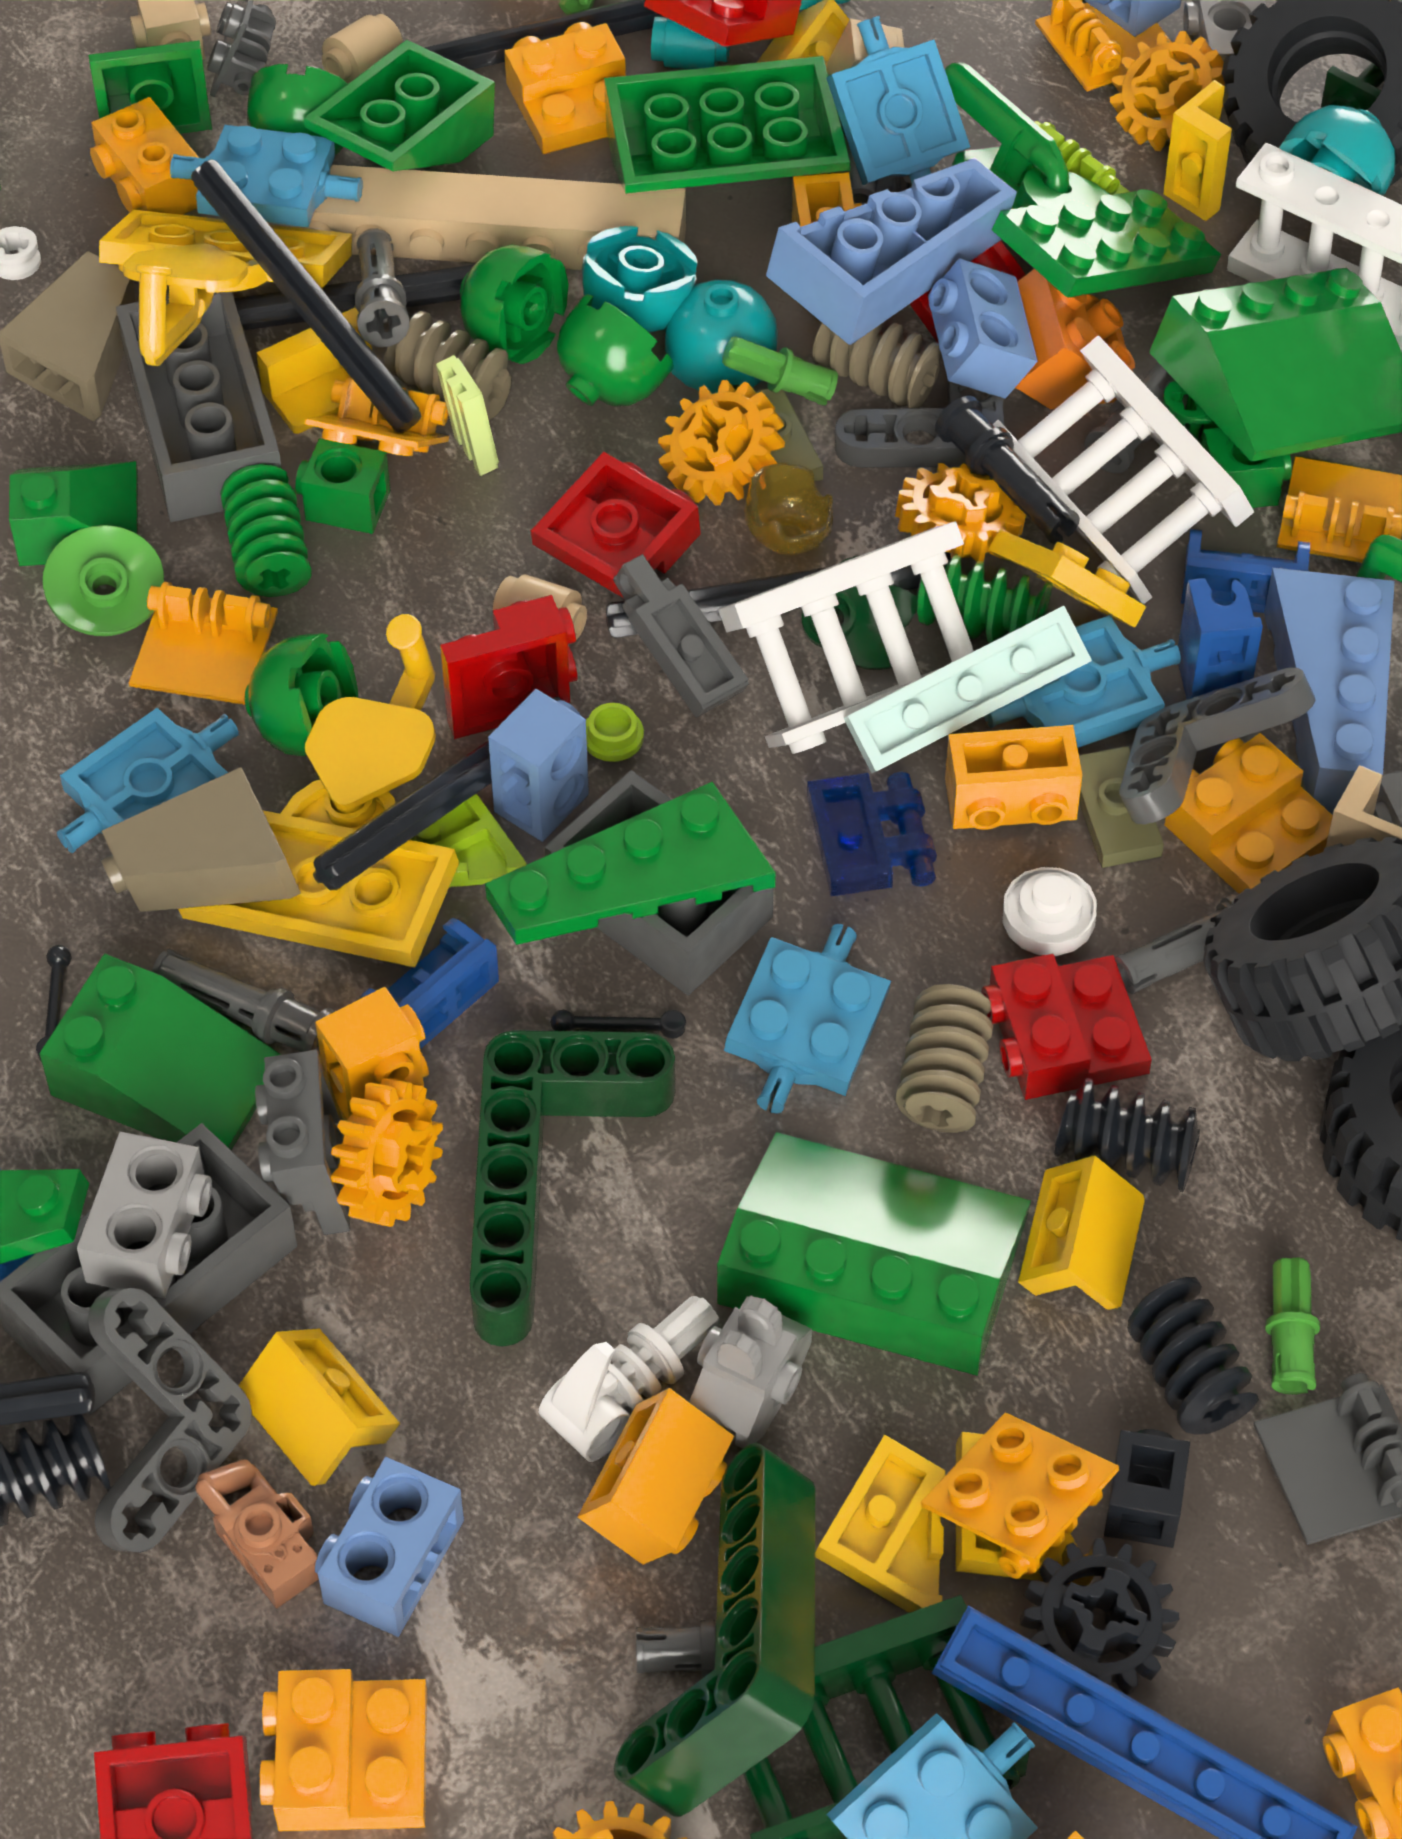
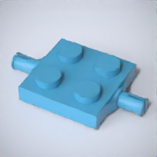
M876 16L857 23L868 56L856 66L833 73L826 77L862 185L889 176H909L911 184H913L914 179L931 174L930 168L935 166L942 158L970 148V144L935 40L910 48H889L880 22V16Z
M224 125L215 150L209 156L197 158L173 154L170 164L171 178L192 180V172L209 159L216 160L266 222L309 227L315 209L327 197L359 202L363 189L361 177L330 175V168L335 158L333 141L306 133H287L256 129L251 126ZM198 190L196 194L198 213L219 216Z
M1111 615L1076 626L1075 628L1092 661L985 715L984 719L986 722L988 721L990 728L1019 717L1025 718L1035 728L1073 725L1077 748L1134 729L1146 717L1164 708L1165 703L1151 682L1150 672L1174 664H1180L1181 655L1179 648L1175 645V641L1170 639L1167 642L1140 650L1122 635Z
M158 708L148 713L60 775L63 790L85 812L69 825L57 831V836L65 848L68 847L70 853H74L80 846L97 834L102 833V830L228 773L216 762L213 752L231 739L239 736L236 724L231 718L228 719L226 714H223L219 719L197 734L177 726Z
M833 925L822 953L812 952L773 937L768 942L727 1035L724 1048L725 1052L756 1063L769 1074L762 1092L757 1098V1104L765 1111L768 1109L774 1092L777 1091L773 1099L771 1113H781L793 1083L817 1085L844 1096L847 1094L888 996L891 981L852 967L846 962L852 945L857 938L856 932L851 927H847L843 939L838 946L844 925Z
M936 1713L826 1815L847 1839H1027L1038 1827L1013 1800L1007 1781L1002 1775L1031 1748L1033 1749L1035 1745L1021 1728L1013 1722L1011 1727L984 1752H981L979 1749L963 1742L944 1719Z

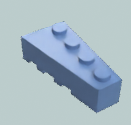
M974 158L914 179L912 188L904 191L891 193L886 189L869 195L867 204L844 211L838 206L821 212L818 221L800 227L795 221L778 227L766 276L842 340L851 345L933 288L934 284L945 276L959 258L972 261L999 242L1001 238L992 231V228L1000 211L1012 209L1017 192L977 159Z
M1272 567L1264 615L1267 628L1271 630L1275 648L1273 654L1277 671L1290 667L1303 670L1316 700L1314 705L1305 714L1292 720L1297 739L1296 752L1300 768L1304 771L1302 777L1305 791L1333 815L1335 807L1359 765L1383 775L1395 581Z

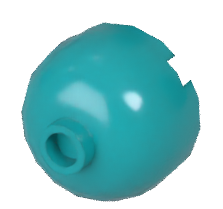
M1328 105L1306 114L1292 128L1279 147L1283 151L1382 196L1388 190L1395 175V149L1380 121L1372 113L1363 109Z
M634 226L606 229L590 239L587 253L583 258L582 284L584 296L587 294L593 296L591 307L597 310L605 301L612 304L635 320L649 333L665 329L675 311L696 284V256L685 243L668 233L657 230L656 239L654 240L648 237L637 236L638 227Z
M711 280L695 285L690 294L675 311L666 327L665 352L673 360L674 368L671 371L672 374L686 386L696 390L705 385L712 394L718 393L722 380H728L732 386L737 384L740 386L743 382H747L751 387L763 381L726 367L722 363V357L729 339L735 336L777 352L778 328L776 318L767 301L752 287L734 280Z

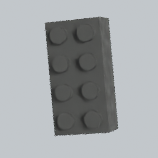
M232 292L214 293L212 303L203 314L200 324L159 366L147 365L145 358L140 353L139 302L116 306L124 355L170 523L224 511L220 492L225 480L233 472L246 466L258 464L274 465L281 468L279 448ZM166 296L167 305L169 303V296Z
M202 1123L177 1143L199 1147L204 1175L210 1176L212 1179L209 1204L202 1217L194 1215L188 1232L191 1235L192 1241L191 1252L184 1273L182 1275H173L165 1299L152 1296L188 1334H191L297 1247L291 1206ZM157 1184L152 1186L148 1190H162L167 1188L171 1184ZM89 1211L80 1218L74 1242L36 1253L0 1281V1320L3 1329L50 1376L76 1372L89 1374L95 1388L94 1409L88 1413L91 1415L133 1380L108 1356L90 1334L88 1317L92 1304L102 1293L115 1288L86 1283L77 1246L88 1219ZM135 1242L126 1249H141L151 1242ZM116 1308L115 1312L121 1319L119 1326L116 1328L118 1333L134 1332L145 1343L157 1336H140L128 1322L129 1315L133 1311L132 1308ZM167 1348L165 1351H163L159 1359L162 1356H164L167 1352H169L172 1348Z

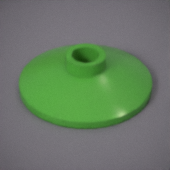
M108 525L84 528L64 538L49 555L43 571L45 598L55 616L68 627L93 636L122 634L145 622L154 613V610H148L147 608L149 589L151 586L161 587L164 582L162 563L155 549L140 535L125 528ZM105 584L111 585L116 589L115 592L108 595H98L94 592L97 587Z

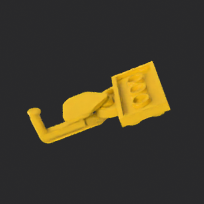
M133 209L99 240V262L118 264V269L123 272L125 277L139 281V349L145 358L146 364L151 366L161 365L200 324L203 314L212 303L215 292L242 291L258 287L266 281L273 282L223 219ZM270 225L320 287H324L352 256L351 233ZM167 285H169V303L166 305Z
M401 614L394 617L386 628L387 640L394 648L399 650L405 667L390 703L345 697L326 705L318 714L305 743L307 757L320 779L311 782L294 794L280 814L263 810L301 894L282 900L180 908L178 910L183 919L416 967L459 865L455 849L409 840L338 890H329L323 883H317L313 877V873L316 871L313 864L314 859L396 803L395 798L389 791L415 779L421 774L436 738L435 728L430 717L422 712V708L434 683L435 671L422 635L421 624L416 617L409 614Z

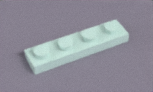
M1062 606L843 719L871 773H874L1092 660L1065 606Z

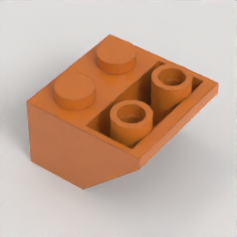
M1035 269L1017 282L1038 362L1015 387L1016 389L1050 410L1056 409L1088 382L1085 376L1092 369L1080 350L1098 335L1133 372L1135 361L1126 348L1121 327L1124 324L1123 318L1113 303L1104 298L1099 300L1092 294L1067 298ZM1113 398L1109 403H1114L1117 399ZM1102 400L1098 404H1105L1106 402Z

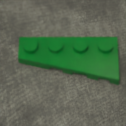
M712 781L485 883L486 899L515 944L519 945L598 927L599 919L620 914H631L632 918L636 919L658 914V906L692 898H694L696 905L722 899V892L751 886L753 892L775 888L776 872Z

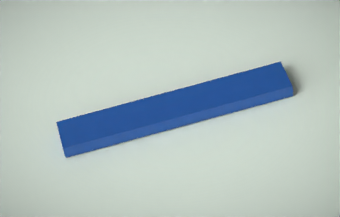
M969 1605L931 1673L1220 1839H1352L1358 1828L1356 1825Z

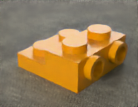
M585 22L575 23L563 35L542 41L538 37L527 36L517 41L512 49L504 51L506 83L542 154L608 137L606 131L604 78L626 76V61L607 23L594 27Z
M1259 733L1246 743L1240 738L1226 742L1217 752L1213 761L1214 765L1201 774L1192 769L1184 801L1174 813L1165 817L1164 826L1240 894L1245 889H1252L1261 883L1260 879L1272 871L1276 870L1279 872L1292 865L1291 861L1307 854L1311 857L1324 852L1333 815L1301 787L1304 771L1263 734Z
M351 1669L278 1671V1691L264 1692L262 1707L264 1736H276L275 1760H261L260 1764L261 1805H273L278 1831L425 1828L426 1679L353 1681Z
M1399 1687L1333 1711L1325 1733L1326 1736L1323 1737L1324 1752L1332 1771L1338 1778L1347 1777L1358 1799L1355 1802L1356 1816L1367 1839H1402V1693Z

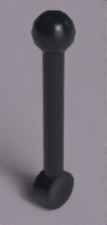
M63 945L51 947L46 955L47 962L52 969L45 1037L40 1039L36 1045V1052L40 1061L41 1050L59 1024L64 969L69 966L72 960L71 952Z
M562 1009L557 1010L552 1015L550 1021L554 1031H572L573 1029L660 1030L664 1036L672 1039L682 1036L686 1027L685 1016L676 1010L665 1012L661 1018L574 1016L569 1010Z

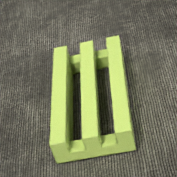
M453 355L437 363L436 367L454 437L459 445L463 444L466 456L470 461L473 460L475 470L479 476H482L498 468L497 452L482 392L460 359H456Z

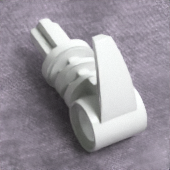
M692 1296L654 1329L644 1323H638L628 1332L627 1343L631 1349L622 1344L613 1349L607 1342L593 1345L578 1359L567 1374L560 1378L547 1392L540 1404L539 1415L587 1461L599 1460L614 1448L630 1417L629 1413H632L636 1404L644 1401L640 1394L650 1398L661 1391L662 1386L658 1379L667 1384H674L684 1375L680 1359L698 1345L714 1326H718L720 1321L718 1315L704 1298Z

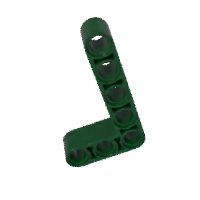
M514 1030L503 1032L493 1037L486 1045L483 1058L470 1296L474 1329L479 1337L487 1343L501 1347L514 1345L528 1335L533 1325L544 1116L651 1117L663 1113L673 1103L676 1093L674 1050L663 1037L647 1032ZM516 1070L524 1072L520 1075L513 1076L505 1074L509 1071ZM581 1071L590 1073L579 1077L571 1075L574 1072ZM646 1072L655 1074L652 1077L646 1078L636 1076L637 1074ZM509 1126L522 1127V1129L513 1132L501 1130ZM509 1182L519 1184V1186L513 1189H501L497 1187L503 1183ZM504 1240L517 1242L514 1246L507 1248L493 1246V1244ZM499 1299H508L515 1302L503 1308L489 1305L491 1302Z
M751 1443L734 1456L727 1466L721 1483L715 1670L636 1727L621 1745L615 1759L614 1775L620 1782L675 1817H681L689 1813L792 1739L802 1729L813 1708L815 1697V1485L813 1481L760 1443Z

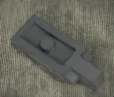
M643 554L623 564L613 580L625 599L622 607L627 617H629L628 620L693 715L697 718L743 692L749 685V679L684 585L675 586L668 578L661 581Z

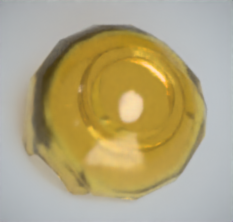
M784 462L763 466L751 477L744 507V517L751 534L766 548L779 554L798 555L819 547L831 534L833 528V497L831 494L823 496L819 493L815 486L814 473L806 467Z

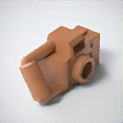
M246 1459L199 1475L195 1489L215 1515L213 1521L216 1533L276 1609L319 1580L318 1574L315 1573L318 1555L307 1544V1541L314 1533L311 1516L292 1493L277 1494L257 1467ZM247 1487L252 1489L231 1505L223 1498L224 1495ZM291 1515V1517H292L295 1521L292 1523V1522L289 1520L288 1516Z

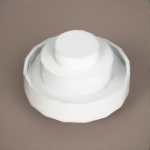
M1036 868L1021 874L1008 887L1004 895L1003 925L1008 936L1022 949L1037 955L1054 953V956H1060L1074 952L1088 941L1095 928L1097 900L1090 885L1077 874L1062 868Z

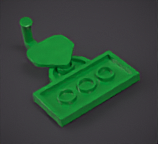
M954 62L945 68L956 104L1002 143L999 147L959 152L956 154L952 166L975 158L1017 192L1012 206L1013 209L1000 211L992 231L1064 296L1069 298L1213 272L1222 254L1205 240V234L1198 227L1184 222L1167 207V201L1161 195L1147 189L1111 195L1096 183L1075 173L1068 172L1066 163L1055 140L972 67L963 62Z

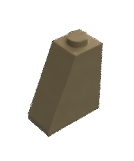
M90 251L84 253L0 330V346L6 373L94 422L102 414L124 355L116 306L136 302L133 280L124 276L123 272L118 269V264L100 263L99 256Z
M242 767L102 830L112 855L101 859L105 871L116 893L119 894L128 889L140 912L282 900L301 894L287 860Z

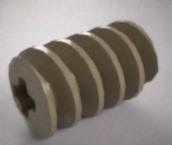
M426 311L416 313L409 321V329L406 336L399 343L387 347L383 365L392 375H397L402 382L416 385L424 393L437 394L440 396V401L445 402L436 364L454 355L456 359H460L482 392L488 420L494 418L503 409L512 385V376L507 371L508 354L506 350L495 348L489 353L487 341L476 339L470 344V335L467 331L456 330L451 334V326L448 322L438 320L432 325L430 313Z
M883 322L849 345L826 325L821 323L812 351V359L816 365L830 366L831 369L837 371L838 376L847 377L850 375L854 384L863 387L869 385L874 394L878 396L888 395L891 402L896 405L905 406L908 404L909 408H920L933 389L940 370L939 362L942 354L939 343L932 342L922 354L920 353L923 344L921 334L913 332L902 344L903 325L893 323L882 334Z
M942 984L933 985L923 990L915 999L914 1018L910 1023V1039L906 1043L905 1061L901 1067V1083L897 1087L896 1103L906 1117L924 1128L939 1132L958 1133L967 1131L975 1125L977 1112L973 1107L980 1101L981 1089L978 1085L984 1080L985 1067L982 1063L988 1059L989 1045L986 1042L992 1038L993 1024L987 1017L991 1011V1000L980 992L965 986Z

